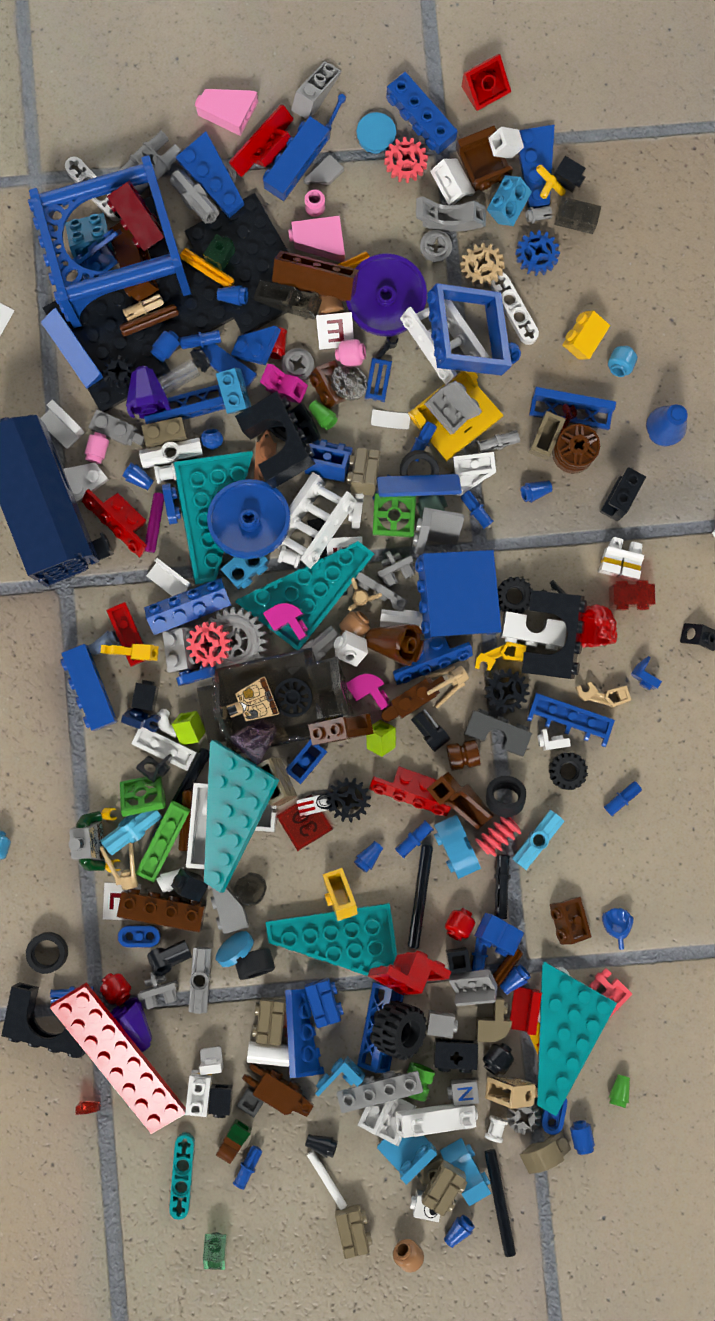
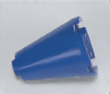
M675 404L661 406L652 411L646 421V430L650 439L655 444L664 447L680 442L687 431V410L682 405Z

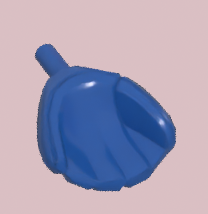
M613 908L603 913L602 922L607 933L618 939L619 950H624L623 939L629 935L634 918L627 910Z

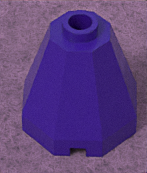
M148 366L137 367L131 375L126 402L127 412L131 418H135V414H139V418L144 419L145 416L164 412L165 409L171 410L170 402L153 369L148 368Z
M137 997L125 1001L124 1007L120 1008L117 1006L110 1013L141 1052H144L151 1046L152 1035L142 1003Z

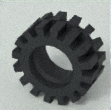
M509 577L498 586L500 610L518 614L526 611L530 607L531 590H533L530 587L531 584L527 583L524 578L520 579L519 577ZM512 588L519 589L522 593V600L517 604H513L507 599V592Z
M571 752L561 753L552 759L553 761L549 765L550 779L554 782L555 786L565 790H574L582 786V783H585V778L588 776V766L585 765V760L580 755ZM565 763H571L576 768V774L572 779H565L561 775L560 770Z

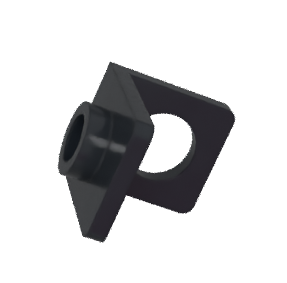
M103 532L100 533V538L92 541L99 561L114 555L107 536Z
M685 623L680 642L683 644L699 645L708 650L715 651V630L703 624ZM694 628L695 636L692 639H688L687 632Z
M169 754L160 763L151 756H147L137 765L136 769L154 783L160 776H165L170 770L169 764L172 755ZM152 764L155 766L156 770L154 772H148L144 768V765Z

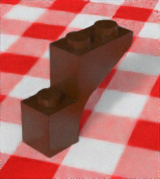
M449 772L427 788L440 805L446 804L452 807L476 829L481 828L494 817V814L469 784L461 787Z

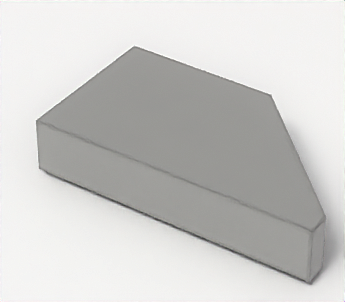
M329 154L304 179V183L306 185H310V183L330 185L344 171V168Z

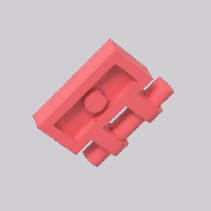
M605 968L601 973L598 972L595 975L596 979L589 987L597 990L603 985L606 988L601 994L617 1003L611 1014L612 1016L630 998L632 993L617 978L610 984L606 979L612 973Z

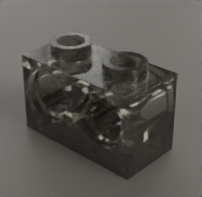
M562 197L554 225L593 234L602 206Z

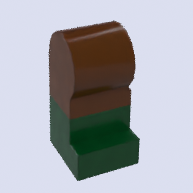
M235 1119L224 1137L216 1156L231 1164L244 1142L250 1136L252 1128Z

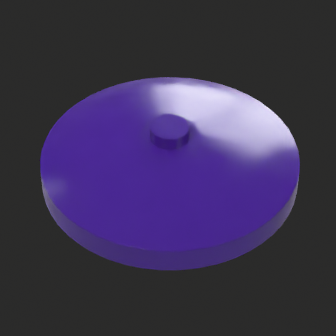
M378 254L365 259L355 268L359 270L356 293L351 301H346L348 311L352 312V319L363 330L377 336H395L407 331L408 329L404 327L400 319L409 307H412L414 312L418 313L424 310L426 306L427 287L423 275L411 261L399 255Z

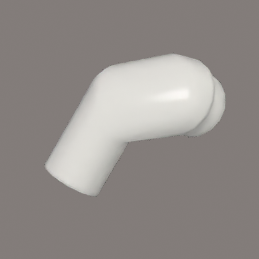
M161 709L156 714L161 717V720L157 723L159 729L176 738V733L168 719L170 712L167 709Z

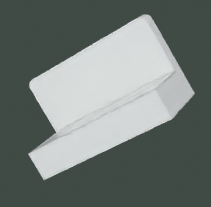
M443 159L430 171L448 205H454L463 196H471L475 193L458 159Z
M51 400L47 404L49 410L40 419L44 422L48 431L68 449L85 432L61 407Z
M158 558L155 559L156 564L146 575L171 596L188 591L192 586Z

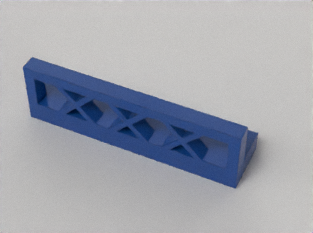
M219 384L169 397L170 403L177 402L182 406L171 410L165 409L164 412L145 416L144 419L146 424H151L178 417L186 420L224 410L226 408ZM218 391L220 397L206 399L210 392ZM192 397H197L201 400L200 402L187 405V402Z
M536 387L532 396L529 416L543 418L546 411H535L536 401L544 402L549 408L546 411H551L555 415L557 413L554 408L558 405L564 406L568 413L560 417L565 418L566 423L583 424L593 428L609 430L616 402ZM583 409L588 417L581 420L573 412ZM597 413L607 414L606 424L598 423L594 415Z
M373 982L357 1066L374 1073H384L390 1071L392 1056L378 1051L377 1047L370 1040V1034L373 1032L372 1027L375 1024L374 1014L377 1010L383 1009V1006L386 1003L389 1004L390 1001L397 1000L403 1002L404 995L377 982ZM379 989L385 990L384 999L381 1002L378 998ZM369 1052L372 1056L371 1065L365 1063L366 1055Z

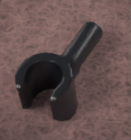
M387 336L383 349L375 358L381 359L389 349L395 348L399 338L395 342H390L389 340L392 336Z

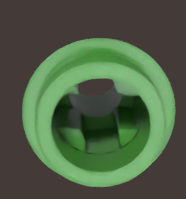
M317 400L309 405L308 409L321 428L329 430L338 421L336 413Z
M617 1075L608 1097L610 1098V1104L626 1108L627 1103H629V1077Z

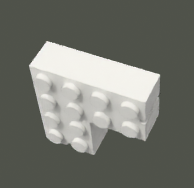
M194 783L186 868L204 869L207 816L202 815L206 795L208 794V784ZM268 802L255 831L275 832L277 812H273V809H277L276 805L270 806Z

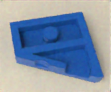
M272 326L238 336L231 355L236 359L266 365L281 329L277 326Z

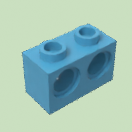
M505 175L487 211L498 224L514 226L532 191L521 177Z
M240 368L216 373L227 414L242 412L251 407Z
M265 556L259 557V563L252 566L248 563L249 559L234 557L221 568V571L238 590L241 587L245 589L253 582L251 579L256 574L260 576L268 569L269 561ZM238 569L244 571V576L241 579L233 577V573Z

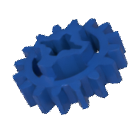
M538 230L537 235L530 231L529 238L524 235L522 242H518L517 247L519 249H516L515 255L519 256L516 262H522L520 269L527 268V274L534 271L535 276L538 275L539 271L543 275L546 274L547 269L552 271L553 265H557V257L560 255V251H556L559 244H553L555 237L549 239L548 232L543 236L540 230Z

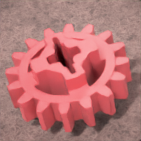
M403 137V142L396 139L395 146L389 144V151L385 152L384 165H388L386 167L387 172L392 171V179L398 176V182H401L404 178L406 183H409L410 178L414 181L417 180V174L423 176V170L427 169L428 155H424L426 148L420 149V141L414 144V138H411L410 142H408L406 137ZM416 155H418V157H419V164L417 163V160L415 159V158H416ZM393 156L395 157V160L397 161V162H396V165H394V163H393Z
M203 622L202 626L200 624L195 626L197 631L191 630L189 632L192 638H187L186 641L190 642L191 646L186 647V649L192 650L189 656L196 657V664L203 661V667L208 666L209 663L211 667H214L216 662L222 664V658L226 659L229 657L226 651L232 650V647L228 646L232 639H227L226 636L229 634V631L223 632V625L216 627V622H211L209 626L208 622ZM201 634V639L199 642H197V639ZM206 642H212V646H207ZM220 646H222L221 651H220V653L218 654V653H217V650L219 649Z

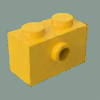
M595 311L582 312L576 318L574 327L566 334V340L562 346L579 360L590 359L611 325Z
M343 868L322 874L327 893L324 894L328 906L332 905L337 920L340 921L357 915V906Z

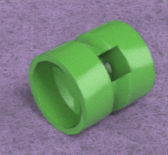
M410 1062L406 1073L419 1072L423 1092L408 1097L425 1102L430 1091L427 1086L432 1084L436 1072L427 1066Z

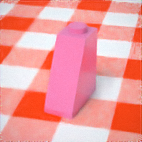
M205 89L203 94L197 97L195 106L198 116L241 136L258 104L257 92L250 90Z
M340 216L291 222L292 229L288 230L289 241L294 242L295 249L337 262L345 261Z

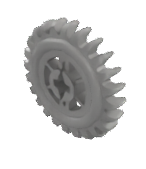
M232 607L230 613L228 608H224L223 615L220 611H217V619L213 616L209 618L211 622H216V627L223 625V632H226L225 629L227 627L233 626L232 632L226 637L227 639L236 637L235 639L238 641V644H235L233 640L228 643V646L232 647V650L227 651L229 657L226 659L222 658V664L217 663V670L224 667L225 674L230 669L233 675L237 674V669L241 674H244V667L251 671V664L259 665L256 658H264L259 652L267 650V648L261 646L263 643L268 642V640L261 638L267 632L259 630L264 624L256 625L258 617L250 619L251 611L244 615V608H241L238 613L236 612V607ZM241 629L246 633L247 637H245V635L242 632H240ZM246 639H248V646L245 650L243 646L246 643ZM206 642V645L211 647L212 642ZM220 646L219 649L217 650V653H218V654H219L220 651H221V646ZM237 649L243 652L239 656H234Z

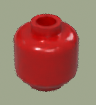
M464 908L453 910L445 923L446 934L457 941L468 939L476 923L471 917L472 913Z
M109 973L102 979L103 984L100 987V992L109 1004L121 1005L131 996L132 987L121 973L114 975Z

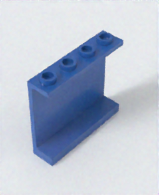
M494 550L424 553L417 557L415 561V569L419 575L417 590L421 596L419 610L423 617L421 630L425 639L439 636L485 633L493 635L502 632Z

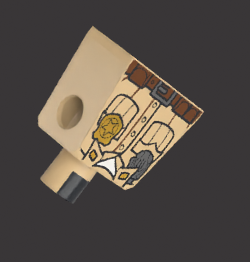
M265 677L256 680L235 693L238 702L226 706L231 718L243 713L245 721L279 714Z
M487 1077L485 1098L511 1109L530 1107L534 1105L538 1087L531 1082L516 1077ZM504 1090H511L509 1093L504 1092Z

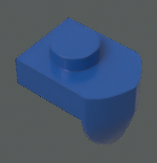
M648 656L635 666L631 675L640 681L639 685L643 688L654 690L658 689L662 681L644 671L651 658Z

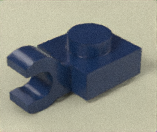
M129 708L122 715L121 723L138 729L144 727L151 732H156L159 727L155 726L152 721L158 723L161 717L155 714L148 717L149 714L144 713L138 708Z

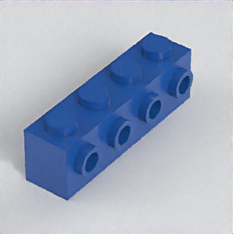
M406 72L387 86V101L390 105L397 107L401 117L411 123L414 132L425 139V143L430 150L440 154L456 140L457 129Z
M309 116L306 122L303 121L298 127L296 136L288 140L285 151L279 153L276 157L272 169H268L263 176L264 189L284 202L330 139V129Z
M219 578L146 606L144 610L153 635L229 607L231 602L224 583Z
M83 644L61 653L63 659H60L65 671L68 670L71 677L68 678L72 690L75 689L78 695L75 698L79 709L83 708L85 716L83 720L86 727L91 728V731H97L117 723L118 720L88 645Z

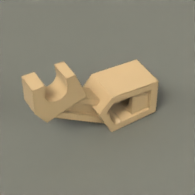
M592 682L586 683L588 686L587 692L582 691L581 685L575 687L578 697L583 701L589 700L608 705L610 708L632 700L627 685L605 691L604 694L598 693ZM615 692L619 702H612L608 695Z

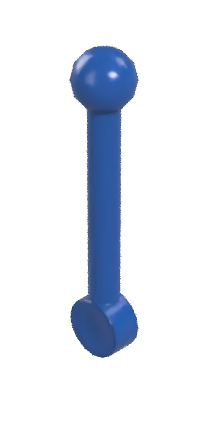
M344 94L338 96V103L328 124H325V127L330 129V131L332 129V122L341 104L346 101Z

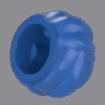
M508 342L511 364H514L519 360L521 350L514 342Z
M208 429L203 431L200 440L207 449L215 450L222 445L223 435L218 429Z

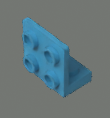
M104 213L72 219L65 223L73 258L81 253L83 256L89 252L87 248L96 241L101 243L105 240L103 235L108 232ZM110 242L108 246L115 254L112 243Z
M348 1056L344 1060L339 1058L332 1066V1073L330 1075L325 1073L316 1085L317 1090L315 1094L319 1096L341 1072L344 1073L343 1078L351 1086L355 1084L357 1087L364 1081L365 1073Z
M425 1136L402 1138L399 1146L385 1139L377 1145V1149L400 1172V1179L406 1185L437 1155L436 1147Z

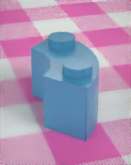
M457 814L434 825L437 833L433 835L438 846L443 845L449 858L446 863L451 873L455 871L458 879L481 869Z
M462 1138L439 1150L445 1161L465 1172L467 1186L462 1196L469 1206L492 1194L488 1187L491 1182L485 1171L483 1173L480 1172L473 1159L475 1152L470 1144L465 1145Z

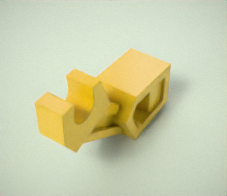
M506 642V644L489 652H481L476 658L474 669H480V663L485 662L487 664L486 671H490L496 661L495 659L502 657L503 660L523 662L527 646ZM507 647L515 648L513 657L504 654Z
M132 644V647L128 648L117 645H101L100 653L131 656V659L158 661L159 646Z

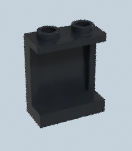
M628 467L624 475L618 477L600 513L618 522L627 514L646 476Z

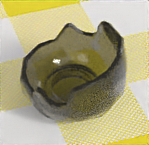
M249 872L237 880L234 886L235 898L244 906L251 907L259 904L264 899L267 890L266 882L261 875Z

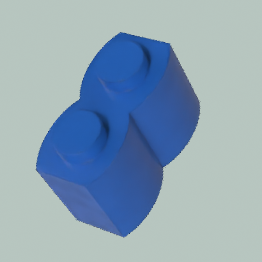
M485 913L474 936L480 939V944L488 948L493 946L496 948V953L506 957L507 954L514 956L524 932L492 914Z

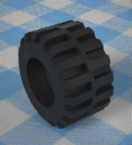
M397 1000L390 1001L389 1004L386 1003L383 1009L379 1010L378 1016L374 1020L375 1024L372 1027L374 1046L377 1047L378 1051L397 1059H410L414 1054L418 1053L426 1037L427 1025L425 1023L427 1020L424 1017V1012L418 1007Z

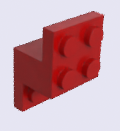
M416 951L414 953L398 954L393 965L371 968L368 977L401 995L422 994L427 981L449 979L451 971L445 968V964L428 959L426 953Z

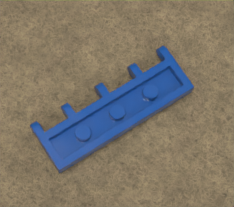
M535 693L527 717V721L530 722L533 719V715L545 718L544 727L549 728L551 721L566 725L564 734L567 735L571 728L585 732L583 739L585 741L589 740L590 734L603 738L602 747H606L615 721L614 719Z

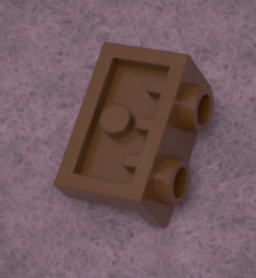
M336 360L317 366L309 375L310 382L320 396L322 404L330 410L336 404L349 400L355 395Z
M574 897L559 903L550 904L551 917L556 927V936L561 945H572L592 938L581 897Z

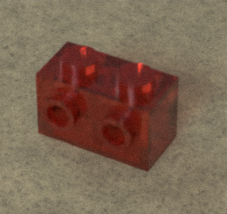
M625 580L615 581L616 584L609 587V608H616L617 611L629 610V607H637V610H649V607L655 605V584H649L648 580L636 581V584H628V581Z

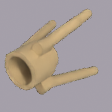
M352 578L351 581L354 589L352 595L353 605L348 610L352 611L357 607H363L368 601L371 602L382 597V594L378 593L368 596L366 591L359 590L355 578Z
M461 665L457 668L452 666L449 669L425 676V679H428L429 677L435 678L449 674L447 675L448 680L427 691L428 695L450 683L453 686L456 685L435 705L436 708H439L458 689L465 686L464 682L469 680L465 669Z
M129 843L130 869L121 871V876L118 875L104 847L100 846V851L115 878L116 885H121L122 890L137 887L138 881L135 873L133 843Z

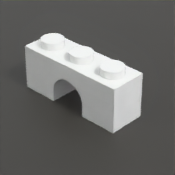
M507 611L504 613L500 638H505V642L517 643V641L525 642V645L529 647L544 645L546 646L545 649L551 651H558V648L564 647L567 627L563 621L546 619L543 630L540 633H532L526 626L527 615Z

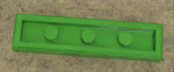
M173 800L171 801L136 871V875L153 883L155 882L191 809Z

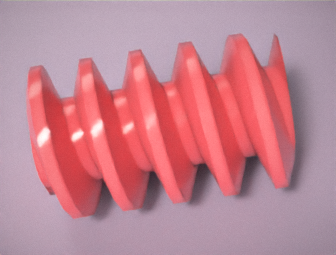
M502 816L499 817L501 824L494 822L495 830L488 827L489 835L481 833L483 841L475 839L488 856L491 854L496 857L495 849L503 851L501 843L508 846V837L515 840L514 832L522 834L519 826L511 817H507V819Z

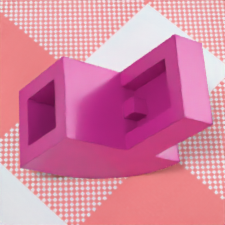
M267 364L260 383L266 387L265 390L272 394L277 391L282 397L286 396L290 402L298 404L301 403L308 387L297 376L285 374L273 364Z
M282 603L263 613L274 631H278L287 624H290L299 640L307 637L306 631H308V628L303 620L298 621L297 619L304 614L296 606Z
M362 674L345 684L356 702L371 694L381 711L389 706L387 704L389 698L384 690H378V688L384 685V682L379 677L372 674Z

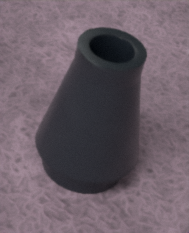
M308 1134L305 1147L314 1150L325 1158H333L338 1141L334 1140V1137Z

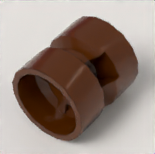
M476 740L465 741L462 746L458 743L446 745L451 771L463 769L464 765H467L469 768L481 766Z

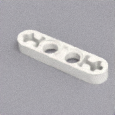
M70 157L65 162V169L68 175L76 183L83 181L87 177H97L78 157ZM73 164L78 166L81 172L80 176L75 169L71 168ZM96 198L92 199L112 221L120 220V218L112 213L107 203L108 198L103 201Z
M503 273V276L497 275L500 281L504 280L503 288L505 291L502 293V287L500 284L496 285L494 280L491 281L492 291L502 293L504 312L520 340L526 345L533 344L539 335L538 328L509 277L505 273ZM507 295L513 296L515 303L511 305L506 304L504 297ZM517 312L523 313L525 320L517 322L514 319V314ZM526 323H529L526 326L528 332L534 333L532 339L529 336L525 337L526 330L523 326Z

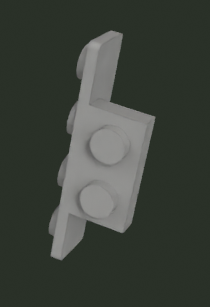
M392 1070L382 1073L383 1077L375 1079L374 1076L365 1077L358 1087L337 1092L341 1112L346 1113L422 1093L423 1087L419 1072L413 1071L401 1075V1072L395 1073Z

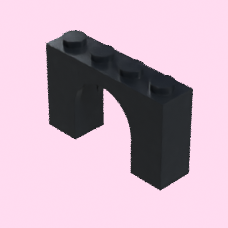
M277 391L235 416L242 432L250 440L270 428H286L287 440L282 450L258 465L266 483L273 489L316 464L313 459L315 453L309 444L306 445L304 440L307 437L304 431L297 426L299 420L295 413L289 410V407H291L289 400L286 396L282 397Z
M531 590L529 611L557 615L564 621L568 637L564 647L557 653L524 652L522 673L575 679V675H578L580 664L577 663V656L582 651V642H579L580 633L583 634L585 622L582 621V615L587 609V600H584L585 596Z
M21 982L11 986L2 1037L8 1038L11 1042L28 1043V1046L39 1048L40 1046L48 1048V1051L53 1053L64 1052L72 1058H80L86 1054L66 1028L62 1033L53 1034L46 1032L38 1025L34 1010L39 987Z

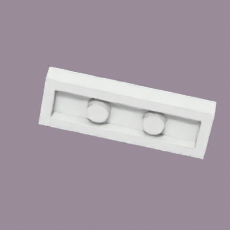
M144 727L138 729L131 743L161 759L171 754L172 759L170 763L186 771L189 770L197 752L156 732H151Z

